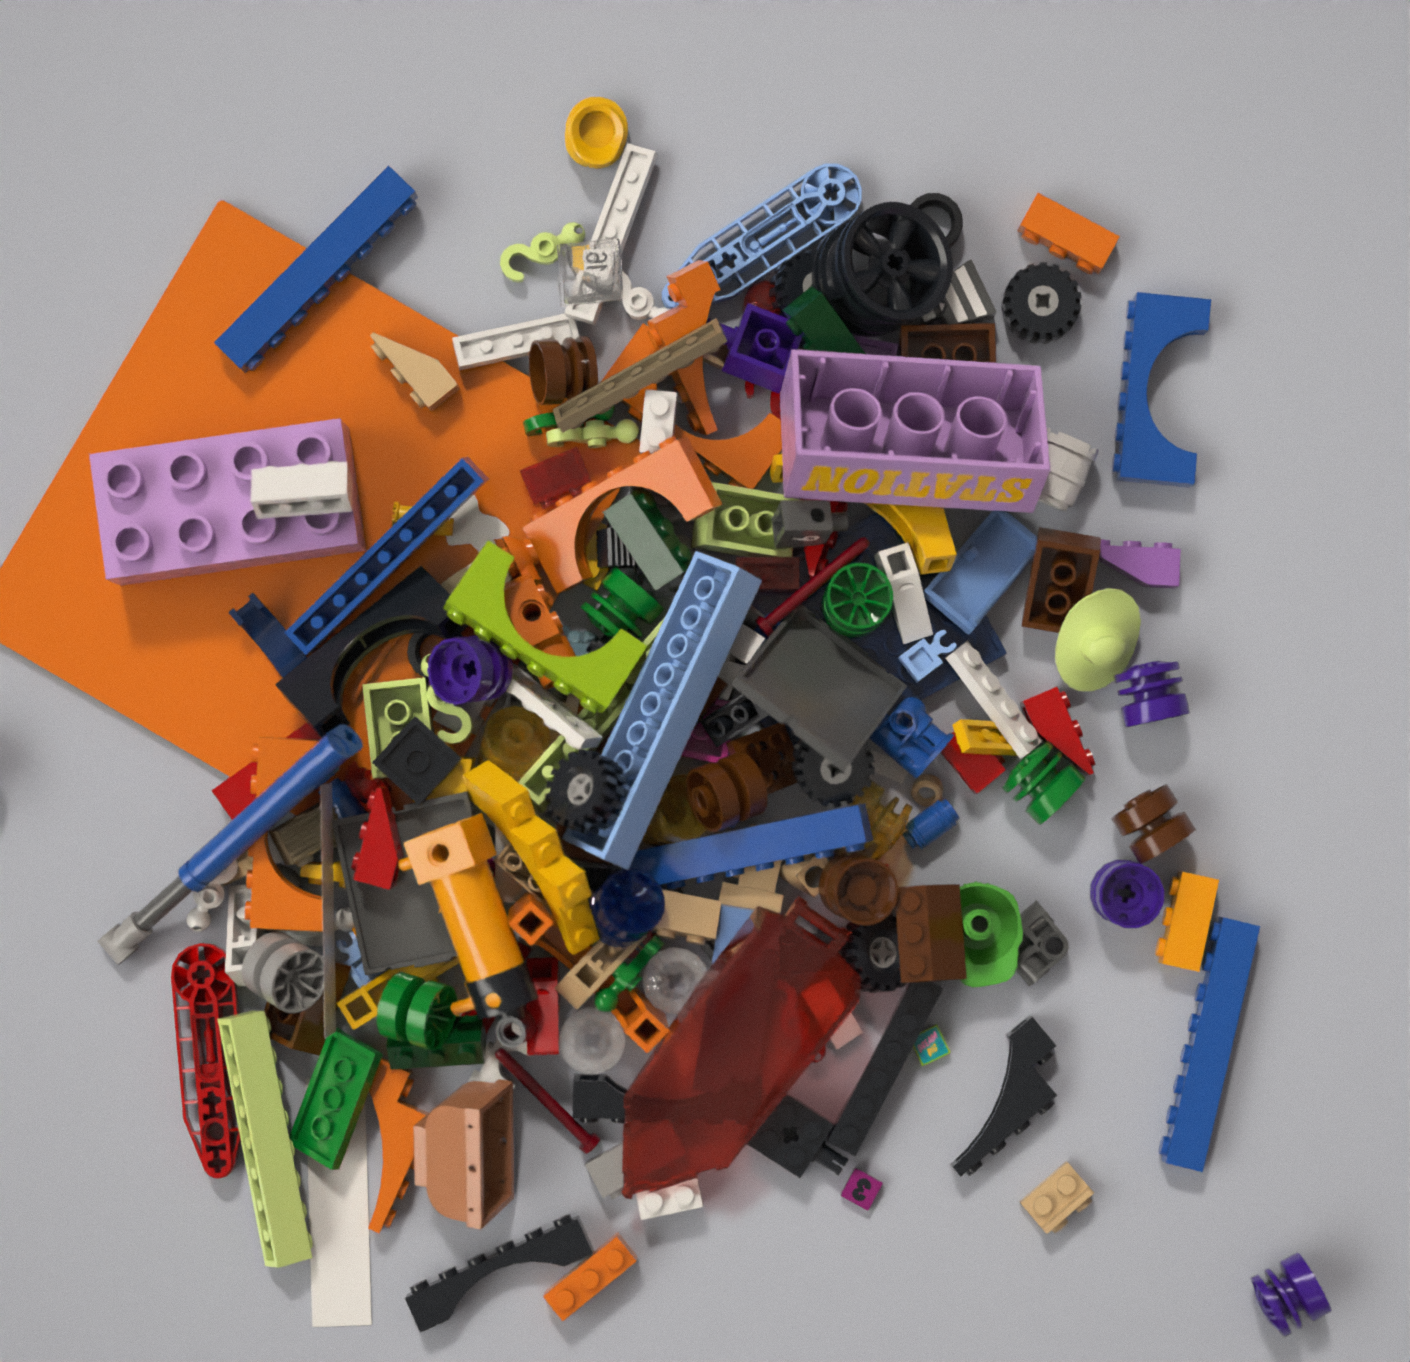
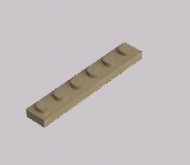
M716 318L554 408L556 424L562 433L569 429L580 427L585 420L596 414L607 412L612 405L619 401L634 397L646 386L663 381L668 374L675 370L690 366L695 359L702 355L717 351L722 344L728 342L718 319Z

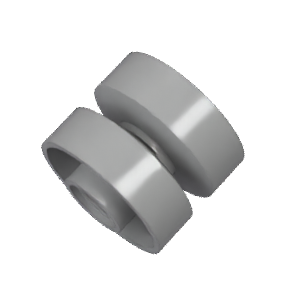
M267 933L258 938L248 949L242 964L243 981L248 989L287 1013L302 1012L311 1007L324 991L323 957L286 933Z

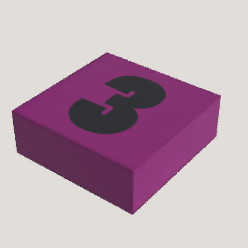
M855 1167L840 1196L868 1211L883 1182Z

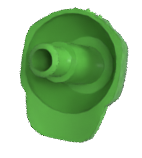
M977 881L969 884L964 883L960 887L967 979L960 981L969 987H984L1006 982L1014 976L1018 962V947L1023 940L1018 903L1011 893L989 883L982 884V882Z

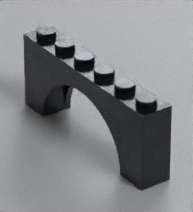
M420 566L339 633L335 634L290 673L286 674L275 685L287 702L322 739L339 725L344 724L348 726L351 724L344 714L343 692L352 671L368 653L384 642L405 634L428 633L439 636L444 640L455 638L469 625L466 623L458 624L446 615L448 611L443 609L450 594Z

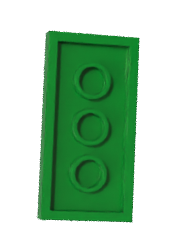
M336 1028V1032L326 1038L289 1135V1139H291L296 1149L331 1170L340 1169L383 1056L381 1052L339 1028Z

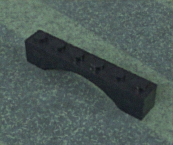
M933 982L907 983L871 1058L838 1114L834 1126L827 1135V1142L854 1156L857 1155L944 988Z
M574 1074L573 1118H580V1122L584 1123L598 1122V1118L611 1119L613 1123H628L630 1119H642L643 1123L656 1124L660 1123L661 1119H673L674 1123L690 1124L692 1120H705L707 1124L718 1125L723 1124L724 1120H736V1123L740 1125L755 1124V1121L762 1120V1076H757L756 1082H737V1078H731V1082L716 1093L706 1091L687 1098L660 1099L634 1093L617 1084L606 1074Z
M570 1214L564 1215L553 1221L554 1227L545 1231L541 1227L524 1234L526 1240L514 1244L513 1240L507 1241L496 1247L497 1253L485 1257L484 1253L467 1260L469 1266L458 1271L455 1266L446 1269L438 1274L440 1279L430 1284L425 1279L410 1286L411 1292L406 1295L405 1300L420 1333L449 1320L456 1305L465 1293L480 1279L495 1270L525 1262H544L565 1267L593 1254L594 1248L579 1215L571 1218Z

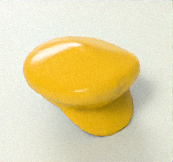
M588 97L578 102L570 111L565 127V146L570 157L581 166L600 169L612 165L622 155L628 136V122L622 108L613 100L604 97Z

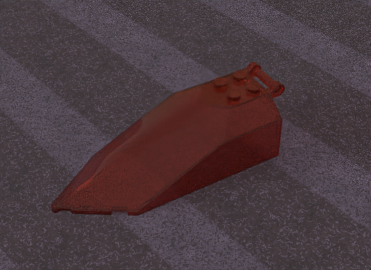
M800 896L794 900L785 915L761 906L755 908L702 977L670 1025L669 1032L660 1040L624 1094L625 1124L623 1125L622 1173L624 1177L622 1195L625 1198L632 1199L634 1194L646 1190L650 1192L658 1191L698 1178V1173L714 1168L719 1171L731 1165L859 1003L861 977L838 953L851 934L849 930L843 926L841 928L837 927L807 906V901ZM798 916H801L833 940L827 945L794 921Z

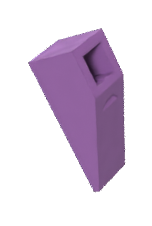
M1101 539L1098 560L1143 587L1175 589L1179 586L1181 549L1172 548L1173 543L1155 542L1154 547H1141L1142 542L1123 541V546L1110 545V540Z

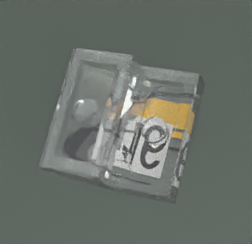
M620 238L557 245L560 274L557 276L560 307L623 300Z

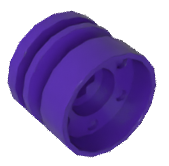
M476 635L446 639L434 647L429 657L427 669L429 682L435 694L446 703L458 705L496 699L506 692L512 681V659L500 651L501 647L491 640L485 642Z
M1179 661L1149 662L1132 666L1121 674L1114 675L1115 683L1130 681L1131 685L1130 688L1118 690V696L1133 695L1134 702L1121 707L1125 728L1190 714L1186 693H1171L1170 687L1183 681L1182 677L1170 679L1167 677V672L1180 669Z
M1114 860L1104 864L1095 873L1090 884V899L1094 910L1103 919L1123 928L1137 929L1150 924L1159 915L1164 904V888L1160 878L1151 868L1131 860ZM1126 888L1130 891V895L1124 896L1122 899V896L1118 895V890Z
M1298 1252L1279 1262L1283 1274L1282 1278L1278 1279L1269 1268L1264 1270L1269 1285L1266 1286L1258 1274L1250 1278L1255 1290V1298L1270 1324L1277 1328L1283 1337L1291 1334L1286 1321L1288 1318L1296 1329L1303 1328L1299 1312L1304 1311L1312 1321L1332 1312L1320 1284Z

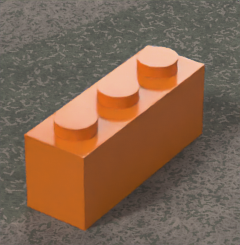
M1037 193L1017 230L1022 233L1021 237L1025 241L1033 245L1043 244L1050 248V254L1062 260H1065L1066 257L1077 263L1076 267L1087 274H1092L1093 272L1100 273L1120 237L1040 193Z
M617 1232L597 1248L593 1254L586 1257L544 1292L543 1297L560 1319L564 1321L637 1261L638 1256L619 1232Z

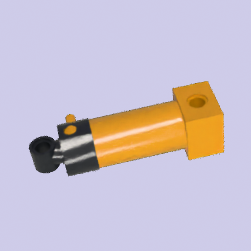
M480 813L404 842L408 857L400 859L398 866L403 872L413 869L419 885L430 881L465 976V985L470 997L452 1003L450 1006L451 1012L454 1015H458L475 1009L478 1019L492 1016L497 1017L496 1036L499 1042L505 1047L516 1048L535 1034L536 1021L529 1012L524 1010L523 1006L539 996L527 963L523 960L512 927L508 925L509 919L487 859L497 855L483 814ZM512 1022L520 1027L521 1035L514 1033L511 1026Z

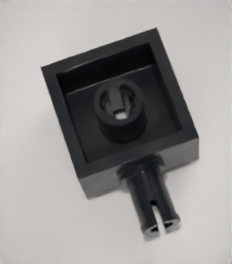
M781 1088L762 1115V1120L757 1123L747 1139V1145L801 1178L810 1162L813 1163L814 1161H817L838 1176L843 1169L832 1161L835 1160L845 1167L849 1159L825 1145V1138L834 1126L833 1122ZM792 1125L795 1126V1132L798 1136L795 1139L790 1137L788 1140H785V1134L782 1129L784 1127L790 1129Z

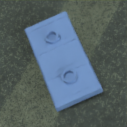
M993 510L956 553L951 571L940 572L923 591L924 598L966 634H970L1033 560L1037 537L1007 511Z

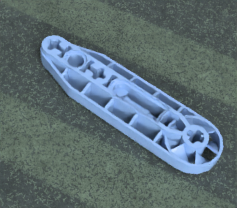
M823 164L813 168L700 243L678 270L694 263L692 260L698 252L712 243L717 252L703 261H708L719 287L721 288L734 278L741 287L730 294L719 297L714 295L711 305L733 299L775 271L782 262L801 251L807 250L825 238L832 230L851 220L856 215L862 200V187L857 176L849 168L840 164ZM828 170L831 171V178H829ZM852 179L854 183L845 189L843 184ZM803 182L801 196L799 197L793 188ZM831 189V193L833 190L837 192L835 201H831V197L829 200L825 199L826 190ZM789 192L794 201L773 214L768 205ZM844 199L856 204L855 209L843 205ZM803 207L805 214L809 218L805 220L797 209ZM763 209L768 218L747 231L742 222ZM830 212H834L835 221H831ZM791 213L792 219L786 223L781 222L777 227L757 238L756 241L755 236ZM794 222L797 223L798 226L764 249L761 248L768 241L785 232L789 225ZM817 224L830 228L822 233ZM738 226L742 235L721 248L716 239ZM812 227L818 236L799 249H796L792 240ZM787 245L792 253L773 266H770L766 257ZM723 258H727L729 261L734 259V268L723 267L719 270L720 278H717L715 271L723 266ZM761 261L767 270L745 284L740 274ZM668 282L662 291V303L664 307L672 309L678 306L679 303L671 302L672 298L667 290V286L670 285Z

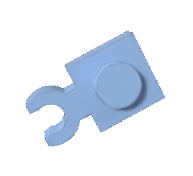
M945 629L936 633L932 639V644L929 645L923 638L899 656V661L916 683L943 663L938 655L950 654L956 648L955 642L949 647H943L940 644V638L947 633Z
M350 931L349 935L353 939L352 945L350 947L347 946L344 940L336 941V945L341 952L349 955L350 958L344 964L351 966L349 973L359 988L385 971L365 975L357 937L353 931Z

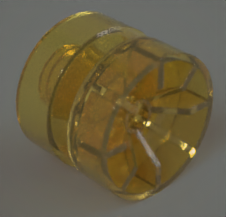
M513 706L498 710L486 723L478 752V766L489 760L519 782L548 749L550 744L549 728L544 724V720L539 715L524 707Z

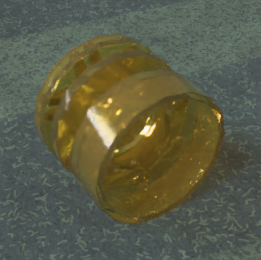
M686 774L671 776L642 838V841L646 844L658 847L699 837L707 830L700 824L690 806L686 791Z
M872 781L870 787H863L862 790L865 794L861 798L856 794L853 799L854 802L849 806L866 803L873 841L865 842V849L860 851L864 853L873 842L877 846L871 858L879 860L882 855L892 849L905 830L913 807L906 803L898 814L895 813L893 810L900 798L895 796L886 806L880 802L884 796L885 789Z

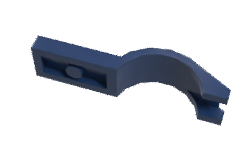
M251 593L248 596L250 601L238 611L233 608L228 613L256 642L278 673L284 677L308 657L284 633L286 629L254 593Z

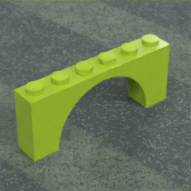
M488 540L443 607V609L448 611L446 615L458 624L466 623L474 629L473 633L485 642L491 640L501 647L500 651L510 659L516 660L518 658L526 663L527 669L534 675L541 678L546 676L554 682L553 686L565 695H570L571 693L581 700L580 704L585 709L593 713L598 711L602 714L647 648V645L623 629H620L615 637L606 645L581 656H554L534 648L515 630L505 607V579L515 557Z

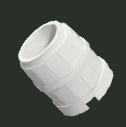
M1046 427L1050 472L1038 501L1062 511H1067L1068 507L1073 506L1081 489L1084 487L1091 462H1095L1099 450L1097 448L1090 449L1091 445L1062 432H1059L1058 435L1050 432L1051 428Z

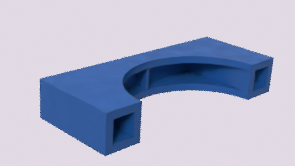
M1137 292L1133 297V301L1128 300L1126 319H1131L1130 331H1125L1123 349L1128 350L1127 362H1122L1120 380H1125L1124 392H1119L1117 410L1122 411L1121 423H1116L1115 441L1119 442L1118 454L1114 453L1112 459V472H1117L1116 481L1188 488L1195 484L1197 453L1176 447L1160 433L1149 411L1147 383L1155 359L1166 346L1183 337L1204 335L1209 330L1211 299Z

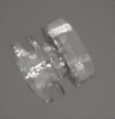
M672 946L660 950L650 959L643 974V988L646 997L654 1007L665 1013L681 1014L691 1011L702 1002L708 989L709 975L705 963L697 953L686 947ZM670 973L672 975H677L678 973L683 975L681 981L684 985L681 988L675 986L672 989L668 986L670 979L667 976Z
M587 1006L577 1010L566 1020L560 1032L559 1047L564 1060L573 1069L583 1074L597 1075L610 1070L619 1062L626 1047L627 1034L611 1011L602 1012L597 1010L596 1006ZM587 1033H591L593 1036H600L601 1039L597 1043L598 1048L595 1049L592 1045L588 1047L585 1045L584 1042L588 1039Z

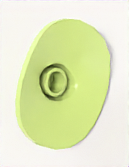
M1103 589L1087 595L1070 609L1061 626L1055 648L1057 670L1069 687L1077 691H1094L1103 688L1115 680L1114 675L1121 674L1127 667L1137 644L1141 624L1139 607L1131 595L1121 589Z

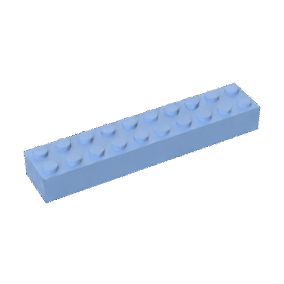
M698 551L695 552L601 754L618 763L617 766H620L624 771L621 775L626 777L627 784L623 785L622 788L627 790V796L621 797L620 802L624 803L623 809L617 808L615 812L618 815L615 821L608 820L609 827L605 830L599 828V833L597 834L589 833L585 835L567 828L562 839L627 870L629 869L762 582L761 579L740 567Z

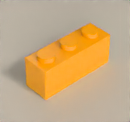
M1178 871L1177 877L1172 876L1168 894L1173 895L1170 907H1165L1162 917V925L1166 926L1163 938H1158L1155 949V956H1159L1158 963L1197 972L1200 971L1219 884L1218 879Z

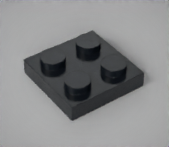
M414 716L372 763L420 806L461 762L462 758Z

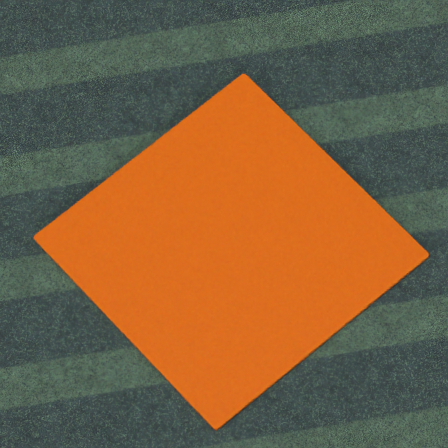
M221 200L216 204L0 568V643L231 777L252 762L253 744H258L260 737L286 738L307 722L287 702L275 684L283 677L278 673L256 642L228 613L233 608L238 611L250 601L248 596L254 593L287 630L392 527V518H395L392 517V514H395L392 512L394 502H399L403 506H414L464 457L468 456L489 478L474 494L478 501L479 511L501 520L509 529L508 536H514L523 540L528 537L522 527L532 522L530 519L532 515L544 509H547L549 513L557 508L555 503L568 495H572L575 498L583 493L581 490L583 486L595 480H598L600 484L609 479L607 473L622 465L625 469L633 465L632 459L640 454V440L636 438L631 443H622L617 438L611 439L606 442L607 446L602 448H588L586 443L565 441L563 447H550L547 445L546 432L557 428H543L542 434L527 436L523 426V422L526 419L540 414L552 413L554 408L565 403L568 399L564 397L563 402L560 404L540 406L533 396L530 377L503 361L459 371L452 338L458 337V335L351 273L343 281L338 282L336 280L328 288L330 291L329 295L320 304L314 303L306 311L308 316L301 324L296 327L292 325L284 333L286 338L275 349L270 347L263 354L265 359L255 370L251 371L249 369L244 373L214 342L304 252L306 247L228 202ZM374 332L439 360L459 385L460 389L432 412L427 406L421 409L410 396L414 390L407 381L401 385L390 371L394 368L390 360L386 358L382 361L371 348L375 342L370 335ZM339 418L349 427L366 551L122 586L106 580L89 454ZM604 421V425H610L611 427L614 426L611 423ZM621 488L605 497L593 512L587 527L586 547L605 517L603 511L611 507ZM432 535L321 645L306 656L309 657L335 634L339 633L418 567L422 566L441 585L445 580L473 562L479 552L471 544L450 546L447 543L446 536ZM494 539L498 547L501 549L505 548L502 539ZM540 562L535 567L549 597L551 607L548 610L550 611L560 593H556ZM517 574V575L513 576L512 578H513V579H516V578H518V577H520V576H519V574ZM532 615L527 618V621H536L539 619V616ZM470 626L461 632L463 637L475 635L473 633L474 629ZM414 633L405 634L399 638L368 684L423 678L415 672L408 658L409 640ZM433 634L425 638L419 651L421 660L426 655L431 654L434 647L444 639ZM518 658L516 660L512 659V663L518 666L521 660ZM363 692L355 703L343 695L344 714L351 723L348 726L358 734L363 747L359 752L347 759L339 767L340 770L324 784H328L336 778H339L341 782L345 781L346 785L353 791L368 813L371 812V810L367 809L371 792L376 791L377 787L386 785L388 786L392 806L395 807V811L404 810V805L413 803L411 798L389 778H372ZM496 698L491 708L488 706L485 707L483 713L480 716L485 719L484 722L486 721L488 715L493 709L498 698ZM431 706L433 719L438 710ZM433 720L434 731L442 727L444 731L450 734L457 733ZM471 733L469 739L467 738L462 743L452 744L459 756L466 755L477 735ZM320 787L308 794L289 812L298 815L316 803L321 802L318 793Z

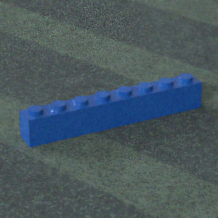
M388 165L214 342L216 346L244 373L249 369L251 371L255 370L264 361L265 357L263 354L270 347L273 349L278 347L286 338L284 333L292 325L296 327L301 324L308 316L306 311L314 303L320 304L329 295L330 291L328 288L336 280L338 282L343 281L352 270L350 266L358 258L360 260L366 258L373 250L372 244L379 237L385 238L394 229L395 224L393 222L401 214L406 216L415 208L417 204L415 200L418 198L415 190Z
M468 456L462 458L284 633L305 655L313 652L458 511L489 478Z
M866 803L636 851L629 869L627 870L622 867L626 890L632 891L637 889L638 895L656 892V885L666 884L667 889L686 886L685 879L696 877L697 883L715 880L714 873L725 871L726 877L745 874L744 867L755 865L756 871L775 868L774 861L785 859L786 865L804 862V855L815 853L816 859L835 855L834 849L845 847L846 853L865 849V842L873 841Z
M1218 917V921L1213 922L1211 925L1209 940H1212L1213 943L1210 953H1205L1202 962V970L1206 972L1203 983H1198L1195 992V1001L1198 1002L1196 1014L1191 1013L1187 1031L1191 1032L1189 1045H1183L1180 1062H1183L1184 1066L1182 1074L1176 1075L1173 1086V1093H1177L1174 1106H1169L1166 1115V1123L1170 1124L1167 1136H1162L1159 1145V1154L1162 1155L1161 1160L1167 1164L1203 1172L1260 926L1224 917Z

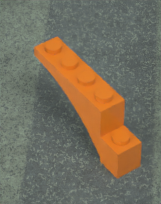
M698 260L666 276L670 284L667 286L669 295L679 305L647 321L650 327L648 336L654 347L662 349L706 324L715 292L721 290L708 261ZM702 355L695 359L690 366L679 368L668 374V376L672 375L676 384L673 390L677 392L679 402L685 403L689 412L686 418L692 430L709 435L718 429L710 411L705 391Z
M383 1057L369 1090L379 1120L383 1155L380 1191L376 1208L368 1226V1229L380 1233L384 1226L390 1228L397 1213L396 1210L392 1209L397 1198L403 1199L410 1182L405 1179L409 1170H414V1125L429 1113L400 1100L401 1096L407 1098L415 1081L410 1078L413 1071L410 1069H390L389 1060Z

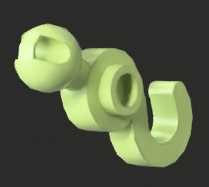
M570 222L563 227L561 234L558 236L547 232L536 235L530 247L524 244L510 245L503 251L500 257V266L503 274L513 282H523V273L510 267V261L514 256L522 255L532 262L543 265L553 264L561 255V247L565 245L577 246L585 239L584 228L577 222ZM578 228L583 230L582 233H575Z
M629 419L621 420L613 427L604 425L603 420H592L585 423L586 427L569 429L562 433L560 428L549 430L546 432L547 445L550 447H563L565 441L586 443L588 448H602L607 446V441L616 438L622 443L633 442L639 434V428L635 422Z
M431 654L426 655L421 661V671L427 677V658ZM430 685L427 691L429 704L447 715L459 717L462 722V727L456 734L440 730L437 734L438 737L444 742L458 744L467 740L473 729V721L470 714L461 707L444 702L435 694Z

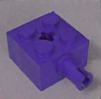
M748 303L738 327L732 328L721 324L728 341L724 345L729 350L722 372L780 393L791 350L798 349L802 337L801 335L796 337L787 327L785 322L789 319ZM708 318L706 324L712 321L711 318Z

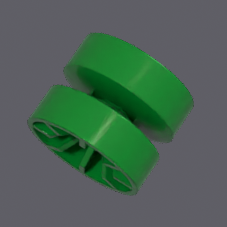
M854 563L841 568L830 580L822 597V611L825 620L830 627L844 636L862 637L872 633L881 625L892 607L893 590L891 583L880 569L869 564Z
M404 972L395 974L385 986L377 1010L379 1033L383 1037L400 1042L409 1041L411 1045L431 1051L439 1049L449 1037L455 1022L456 1015L450 1009L451 1004L457 1002L455 989L450 985L432 980L425 981L421 977Z

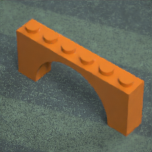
M644 323L641 325L602 381L660 350L659 347H654L649 339V326ZM657 383L646 386L632 398L620 401L629 407L627 413L641 423L645 389L657 390ZM771 413L759 425L747 433L724 440L696 437L675 424L674 436L677 439L689 438L697 456L705 461L703 467L715 476L722 473L729 478L728 485L756 489L771 468L773 456L782 453L781 420Z
M672 436L659 443L660 450L653 454L650 451L639 454L632 459L634 464L625 469L623 465L607 473L609 479L600 484L598 480H595L581 488L583 493L573 498L572 495H568L555 503L556 509L549 513L547 509H544L530 517L532 522L522 528L530 539L557 594L569 591L593 577L586 556L587 527L597 506L613 491L624 486H638L653 490L671 501L683 515L686 522L696 520L723 505L689 438L677 439L676 436Z
M260 737L258 744H253L252 762H257L258 764L257 775H252L251 794H256L257 798L305 753L312 749L320 739ZM267 831L248 848V857H253V869L247 870L246 888L252 890L251 901H246L245 920H250V928L323 932L322 896L302 890L282 874L271 855Z
M528 891L508 910V925L531 946L535 944L545 949L570 970L593 948L592 945H589L575 955L570 953L565 946L553 913ZM610 975L594 993L601 988H609L616 979ZM636 986L631 992L625 988L618 996L619 1000L616 1009L611 1012L621 1024L624 1032L648 1054L670 1031L666 1014Z

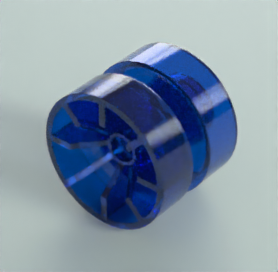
M623 869L612 874L588 900L599 940L612 947H628L637 943L659 923L665 910V898L658 882L646 872L637 869Z

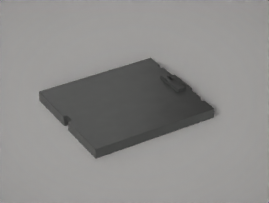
M800 604L787 615L737 675L731 685L781 724L785 722L794 729L792 732L844 772L906 689L907 685L891 673L885 672L886 669L870 658L866 651L848 637L836 632L820 618L818 620L815 614Z
M468 791L425 800L420 806L416 802L404 805V810L395 811V807L392 808L404 854L403 858L408 857L404 842L426 832L474 816ZM370 812L332 820L365 975L387 971V967H391L392 970L414 965L417 968L450 961L453 959V956H457L442 913H439V905L430 881L419 885L413 869L404 872L400 870L397 884L390 890L353 880L355 871L351 870L352 861L355 853L361 851L363 840L359 839L360 830L363 822H368Z

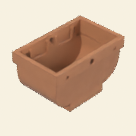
M498 1079L494 1083L482 1081L467 1082L414 1125L415 1185L426 1187L431 1204L440 1214L450 1219L467 1222V1227L482 1229L514 1199L513 1081Z

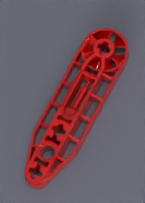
M198 943L188 946L178 954L172 965L171 972L183 1120L205 1172L213 1178L221 1179L232 1173L236 1167L241 1139L238 1126L233 1127L231 1106L233 1097L230 1095L229 1077L217 1019L224 1017L223 1006L233 1005L234 1015L239 1014L238 991L236 983L225 973L226 961L219 966L216 965V962L223 957L226 959V951L215 944ZM202 946L204 947L205 960L199 961V947ZM181 961L190 965V967L185 969L178 964ZM202 966H205V971H210V977L205 978V983L201 982L203 978L197 977V971H201ZM190 983V985H189L188 987H186V988L183 989V990L181 989V988H183L184 986H186L187 984ZM232 988L233 1001L222 1002V999L229 994ZM178 994L183 1000L189 1002V1005L179 1006ZM213 1003V1012H200L199 1005L206 1006ZM190 1009L192 1036L182 1037L180 1010ZM210 1017L215 1018L218 1063H213L216 1060L213 1046V1030L210 1029ZM200 1019H205L206 1062H209L207 1064H204ZM192 1040L195 1067L185 1068L182 1041ZM186 1072H195L197 1099L187 1100ZM214 1091V1095L221 1098V1102L215 1106L216 1114L223 1112V1116L217 1115L209 1118L208 1114L214 1113L215 1109L214 1103L208 1102L207 1098ZM198 1103L200 1130L194 1131L188 1114V1104ZM214 1122L221 1124L224 1128V1135L221 1139H216L210 1134V1126ZM234 1131H238L236 1144L234 1141ZM197 1135L201 1136V1145L199 1143ZM225 1143L226 1147L219 1150L221 1160H226V1165L221 1167L220 1170L219 1165L213 1164V1160L218 1157V1148L212 1150L211 1146H219Z

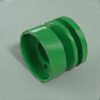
M616 567L602 581L604 588L610 593L608 597L604 598L595 592L590 595L600 605L597 610L586 601L580 607L587 615L590 623L611 640L620 629L626 632L629 629L640 638L642 632L634 622L639 618L651 625L664 610L653 597Z
M1048 741L1027 754L1011 770L1007 781L1001 787L1008 793L1016 785H1019L1021 789L1013 797V800L1017 802L1029 795L1032 800L1025 812L1039 825L1050 818L1086 779L1072 764L1058 771L1055 767L1062 757L1059 752L1047 761L1044 757L1053 748Z

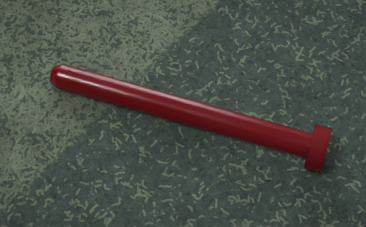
M866 537L859 538L765 618L761 615L754 620L767 637L772 635L774 632L772 628L828 582L837 571L847 566L869 547L870 542Z
M500 1047L495 1051L494 1054L497 1060L581 1143L579 1149L584 1154H588L597 1146L600 1138L595 1133L589 1134L504 1048Z

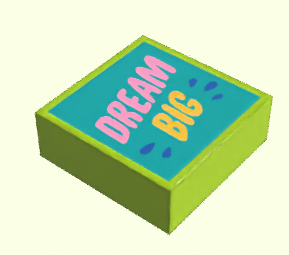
M937 1024L921 1031L913 1046L922 1066L951 1053Z

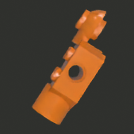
M503 536L502 540L505 545L503 550L515 557L509 567V572L512 577L517 574L520 576L504 585L505 607L513 627L527 643L542 652L554 656L575 657L576 654L567 636L564 635L563 626L556 611L550 613L548 610L551 607L549 597L535 567L536 564L540 563V560L530 539L522 540L514 536ZM532 615L539 616V619L536 621H527V618ZM546 676L538 677L543 689L554 688L552 680Z

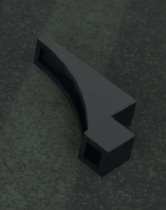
M1030 1015L1006 1034L1009 1039V1053L1006 1072L998 1098L980 1132L969 1146L951 1163L960 1176L965 1173L970 1176L983 1165L980 1161L988 1153H991L992 1156L997 1154L1006 1146L1007 1143L1004 1140L1013 1132L1016 1135L1022 1133L1031 1124L1029 1119L1037 1112L1042 1115L1055 1104L1052 1099L1057 1094L1033 1066L1036 1063L1040 1066L1046 1063L1054 1055L1052 1049L1057 1045Z

